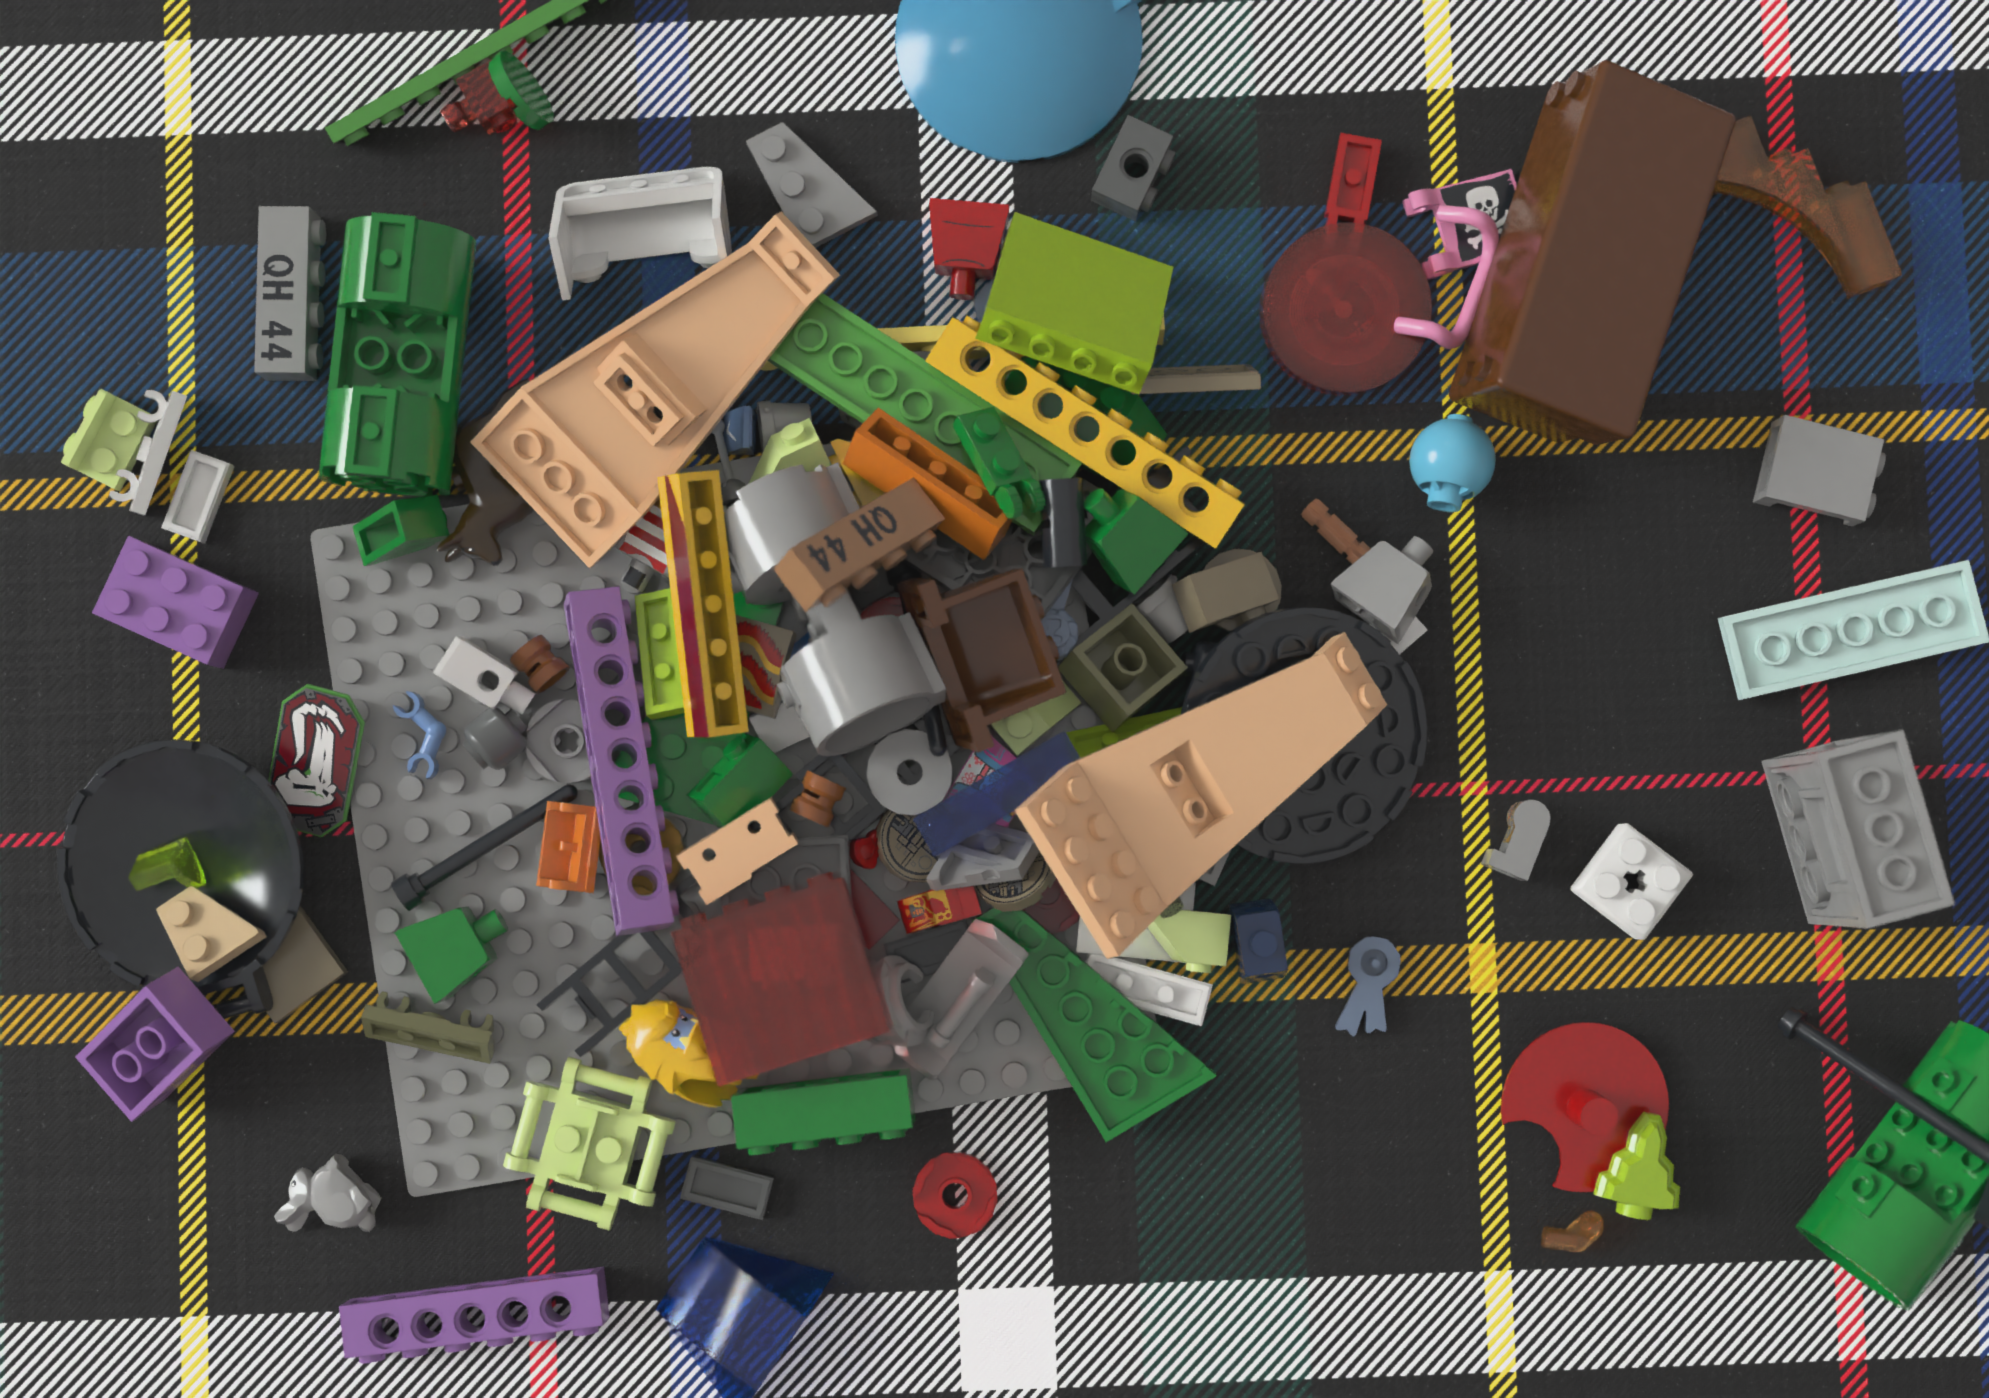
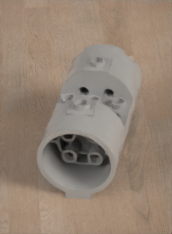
M838 463L828 467L819 465L814 469L815 471L806 472L803 465H797L770 473L736 491L739 499L728 509L726 506H723L732 589L734 594L741 591L746 604L769 605L793 599L791 606L800 625L808 624L807 628L811 638L808 639L809 644L793 655L784 666L780 667L782 682L777 684V688L786 708L794 706L799 718H802L817 753L822 756H835L877 743L889 734L901 731L929 712L933 706L945 702L946 687L910 612L899 617L882 615L861 620L848 591L842 598L827 608L820 603L805 612L773 569L792 547L859 509L857 501Z

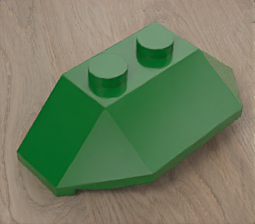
M1021 357V360L1034 368L1038 362H1041L1060 374L1061 376L1057 383L1072 391L1074 386L1077 385L1096 397L1097 400L1093 406L1105 414H1108L1111 408L1133 421L1129 429L1144 438L1146 433L1150 432L1161 440H1165L1167 433L1139 395L1030 357ZM1020 370L1011 371L1005 381V387L1012 395L1021 394L1027 386L1026 376ZM1055 393L1047 394L1041 401L1042 413L1051 419L1061 414L1063 401L1060 396ZM1086 416L1080 419L1076 430L1082 440L1091 442L1097 438L1100 427L1096 419ZM1122 439L1115 443L1112 454L1116 462L1128 465L1135 459L1136 449L1132 442ZM1082 463V469L1095 476L1101 475Z

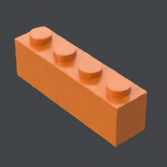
M879 407L855 431L843 461L846 467L885 493L914 478L945 518L937 529L983 560L986 559L1006 535L1013 519H1008L1003 514V510L999 507L995 497L990 496L981 477Z

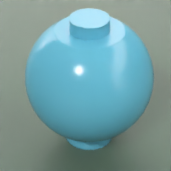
M1450 414L1447 419L1438 420L1420 432L1412 445L1409 461L1415 483L1423 492L1428 494L1427 506L1443 512H1458L1461 510L1462 500L1475 497L1488 485L1494 473L1496 456L1489 436L1482 428L1473 423L1471 417L1461 414Z

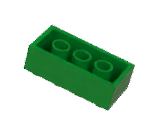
M910 1068L744 1087L731 1095L736 1148H748L749 1155L775 1152V1148L779 1147V1144L792 1143V1150L818 1147V1142H821L822 1139L834 1137L837 1145L857 1143L862 1141V1137L865 1136L864 1134L879 1132V1139L906 1136L905 1132L907 1129L913 1128L916 1120Z

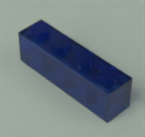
M1062 731L913 818V821L933 856L937 858L1015 813V809L1061 768L1080 759V756L1065 731Z

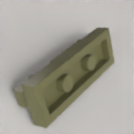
M384 991L377 997V1007L365 1005L361 1020L366 1037L491 1064L495 1048L492 1035L494 1022L493 1016L487 1014L482 1026L472 1027L470 1026L472 1020L471 1010L466 1009L461 1014L459 1025L451 1023L450 1020H446L437 1013L424 1012L418 1014L411 1012L410 999L407 996L403 997L402 1003L398 1008L389 1009L387 1008L389 1003L388 992Z

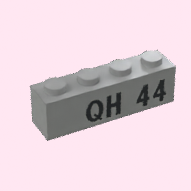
M259 206L254 372L267 381H317V369H321L323 365V349L321 344H318V328H322L324 324V308L322 303L319 302V286H324L325 267L323 262L320 261V245H325L326 226L321 217L309 206Z

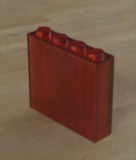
M832 871L806 879L809 888L792 893L790 885L765 892L766 901L753 906H749L747 899L722 906L724 915L707 920L706 914L703 912L681 919L679 921L682 928L671 932L718 1087L891 1031L890 1020L844 877L834 879Z

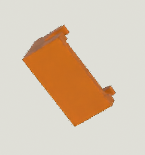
M547 801L536 886L594 893L601 841L595 806Z

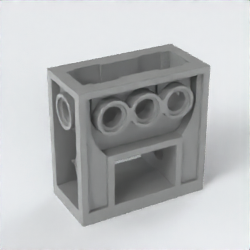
M1904 730L1840 739L1761 761L1808 924L1871 928L1955 905Z

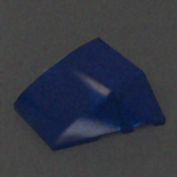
M705 1236L656 1310L722 1398H753L810 1313L834 1272L824 1269L818 1270L795 1263L796 1261L779 1259L758 1253L753 1249Z

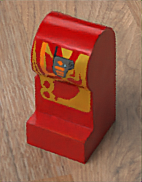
M974 886L938 891L928 890L897 901L906 934L982 914Z

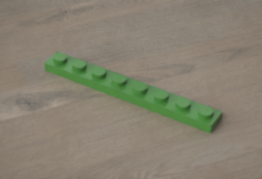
M552 0L325 127V130L333 143L344 140L346 145L349 146L369 135L365 127L380 119L383 126L403 116L405 114L402 109L403 105L414 99L418 101L419 105H422L440 95L441 91L438 86L444 82L453 79L455 84L458 85L478 73L474 67L476 64L487 58L491 61L496 54L504 50L513 54L514 52L510 45L525 38L529 45L550 33L546 26L561 17L564 24L586 13L582 5L590 0ZM599 0L600 4H602V3L608 1V0Z

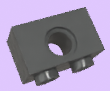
M1127 115L1093 186L1091 201L1135 222L1141 210L1148 213L1158 193V189L1152 186L1159 173L1166 176L1176 155V152L1170 150L1173 135ZM1130 163H1139L1144 166L1147 173L1140 178H1133L1125 172L1124 168Z

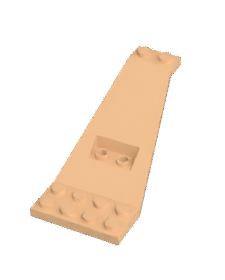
M781 211L775 214L749 243L522 386L470 443L575 554L591 568L616 545L660 498L657 477L677 474L682 470L809 307L840 274ZM624 374L632 379V387L625 383ZM654 406L662 411V419L655 415Z
M1344 632L1333 636L1308 659L1065 765L1015 809V812L1107 959L1117 957L1174 900L1360 733L1387 706V703L1360 659L1359 653Z

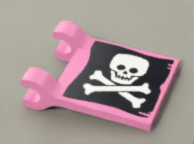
M1512 169L1435 189L1413 191L1408 194V199L1402 201L1407 217L1432 210L1445 252L1431 255L1428 257L1427 262L1421 264L1426 280L1443 276L1458 269L1477 265L1482 254L1483 242L1480 230L1467 224L1439 222L1437 219L1439 206L1469 207L1485 212L1494 220L1500 238L1517 186Z

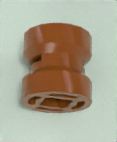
M542 634L524 644L509 660L517 671L524 672L528 676V684L536 694L549 689L570 669L561 657L554 656L551 652V644Z
M807 770L802 781L804 786L802 794L794 798L789 810L829 828L834 817L832 812L834 804L842 800L847 788Z

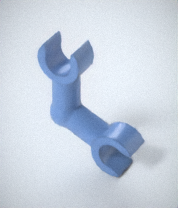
M406 691V694L414 701V709L409 713L405 712L400 706L393 705V709L398 716L412 719L426 732L420 752L414 754L409 759L407 769L409 773H414L419 761L425 759L429 764L426 779H432L439 770L436 755L441 741L446 735V727L424 708V700L419 694Z

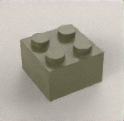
M1132 603L1074 648L1059 665L1058 670L1113 733L1171 686L1188 667Z

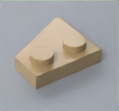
M193 886L188 887L156 908L189 979L196 982L204 979L267 937L263 930L250 924L237 913L221 905L214 898Z

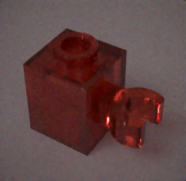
M491 60L455 79L465 99L448 104L440 110L453 133L465 128L476 118L488 135L494 131L496 133L504 132L517 123L518 117L514 114V109L517 106L510 98L505 100L504 97H501L491 79L488 70Z

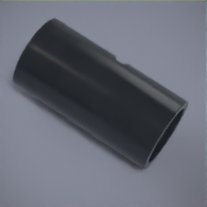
M1083 478L1039 480L1041 491H1043L1046 500V506L1041 511V520H1046V528H1042L1044 568L1087 566Z

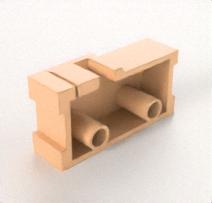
M772 797L677 855V859L684 870L689 868L701 887L699 894L706 905L752 878L753 871L798 844L799 840L794 832L789 834L777 815L779 808ZM757 821L760 823L761 828L759 830H752L749 827V822ZM711 848L715 851L716 856L709 858L705 855L704 850Z

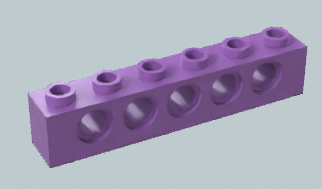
M604 1267L352 1298L339 1306L344 1359L359 1357V1363L381 1361L386 1359V1353L402 1352V1358L418 1357L428 1354V1348L444 1346L445 1352H459L470 1349L472 1342L487 1341L488 1347H499L513 1343V1337L530 1335V1341L532 1342L545 1341L555 1338L556 1332L572 1330L573 1336L591 1335L599 1332L598 1326H603L610 1318ZM553 1296H563L570 1302L571 1312L569 1315H559L553 1310ZM519 1301L526 1306L528 1310L527 1320L519 1321L512 1317L509 1311L510 1302ZM473 1306L482 1310L485 1316L484 1326H475L470 1323L467 1318L468 1307ZM426 1312H433L441 1318V1331L435 1332L426 1326ZM385 1317L392 1318L397 1322L399 1326L398 1337H391L384 1332L382 1321Z

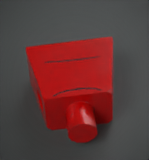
M930 198L929 208L935 274L951 276L949 297L958 300H972L975 294L976 278H994L1009 223V205Z

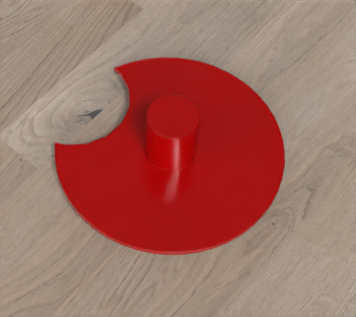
M1595 1022L1563 1025L1535 1039L1522 1051L1512 1065L1501 1097V1122L1503 1125L1508 1122L1526 1120L1541 1125L1552 1134L1559 1147L1560 1168L1556 1181L1552 1186L1572 1192H1594L1599 1173L1608 1170L1613 1154L1626 1147L1629 1130L1643 1112L1660 1115L1664 1129L1667 1126L1669 1113L1666 1081L1657 1061L1649 1050L1628 1033L1616 1027Z

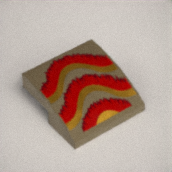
M735 615L746 711L776 719L782 700L777 688V684L782 682L780 667L784 666L790 659L797 634L789 629Z

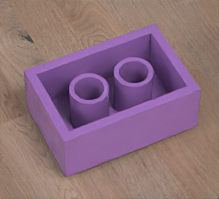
M128 536L92 613L204 664L224 669L259 593L147 542Z
M176 967L146 985L75 1058L128 1119L133 1122L164 1101L235 1031L179 967Z

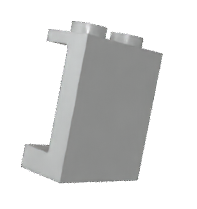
M1783 415L1771 423L1753 503L1765 506L1779 503L1844 519L1843 524L1848 526L1862 523L1871 516L1876 504V494L1872 493L1875 478L1880 476L1885 465L1886 455L1882 453L1884 439Z

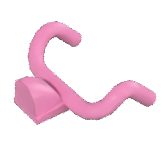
M1441 205L1437 211L1439 222L1467 224L1480 230L1483 244L1479 265L1457 323L1451 332L1433 321L1406 317L1396 318L1394 331L1397 334L1425 337L1435 341L1445 349L1459 347L1469 335L1499 242V233L1494 220L1483 211L1469 207Z

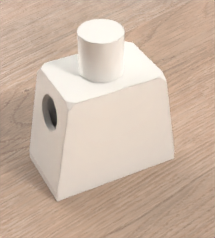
M456 636L433 671L435 675L492 709L503 703L522 715L536 694L515 681L520 673L519 671L463 636ZM487 671L499 678L498 686L494 690L482 683V677Z

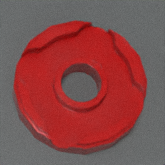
M962 1151L944 1152L930 1159L918 1172L913 1188L914 1207L921 1223L934 1234L949 1239L966 1237L982 1230L992 1218L998 1201L996 1181L989 1167L978 1157ZM958 1183L965 1187L968 1197L964 1204L951 1206L945 1202L943 1190L949 1184Z

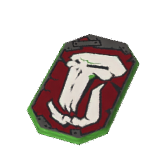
M311 684L305 685L282 701L268 781L285 802L297 831L323 837L347 821L365 721L348 694Z

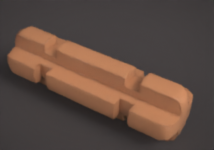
M1319 499L1313 500L1303 510L1302 517L1311 526L1315 524L1319 528L1317 532L1341 554L1345 552L1348 555L1346 559L1351 564L1371 549L1363 541L1359 543L1356 540L1358 536L1335 514L1331 516L1327 512L1329 508Z

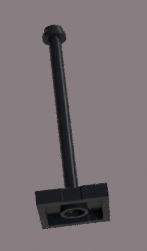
M1791 1007L1783 1015L1778 1028L1783 1031V1035L1786 1038L1792 1039L1797 1035L1989 1164V1143L1808 1023V1013L1804 1010L1798 1011ZM1989 1180L1973 1218L1988 1229Z

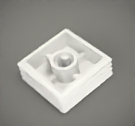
M1628 823L1618 824L1572 884L1571 891L1632 938L1645 940L1693 874ZM1626 873H1637L1638 889H1629L1628 891L1625 889L1628 882L1623 877Z

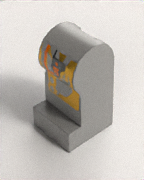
M1536 800L1519 801L1512 805L1507 812L1508 829L1499 850L1486 849L1480 865L1519 881H1528L1550 825L1551 817L1547 807Z

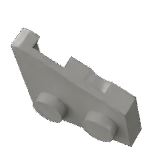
M965 817L926 877L930 889L935 891L1023 879L1040 850L1029 833Z

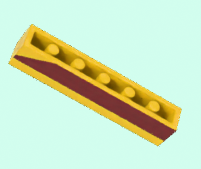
M719 470L677 473L657 477L687 737L709 738L749 732Z

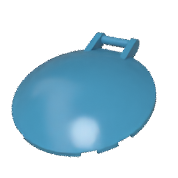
M901 0L896 20L895 51L904 88L918 113L929 126L959 148L963 147L984 155L986 159L1019 163V160L1039 158L1046 160L1066 154L1087 143L1105 129L1119 113L1128 98L1138 74L1142 55V23L1137 5L1142 0Z

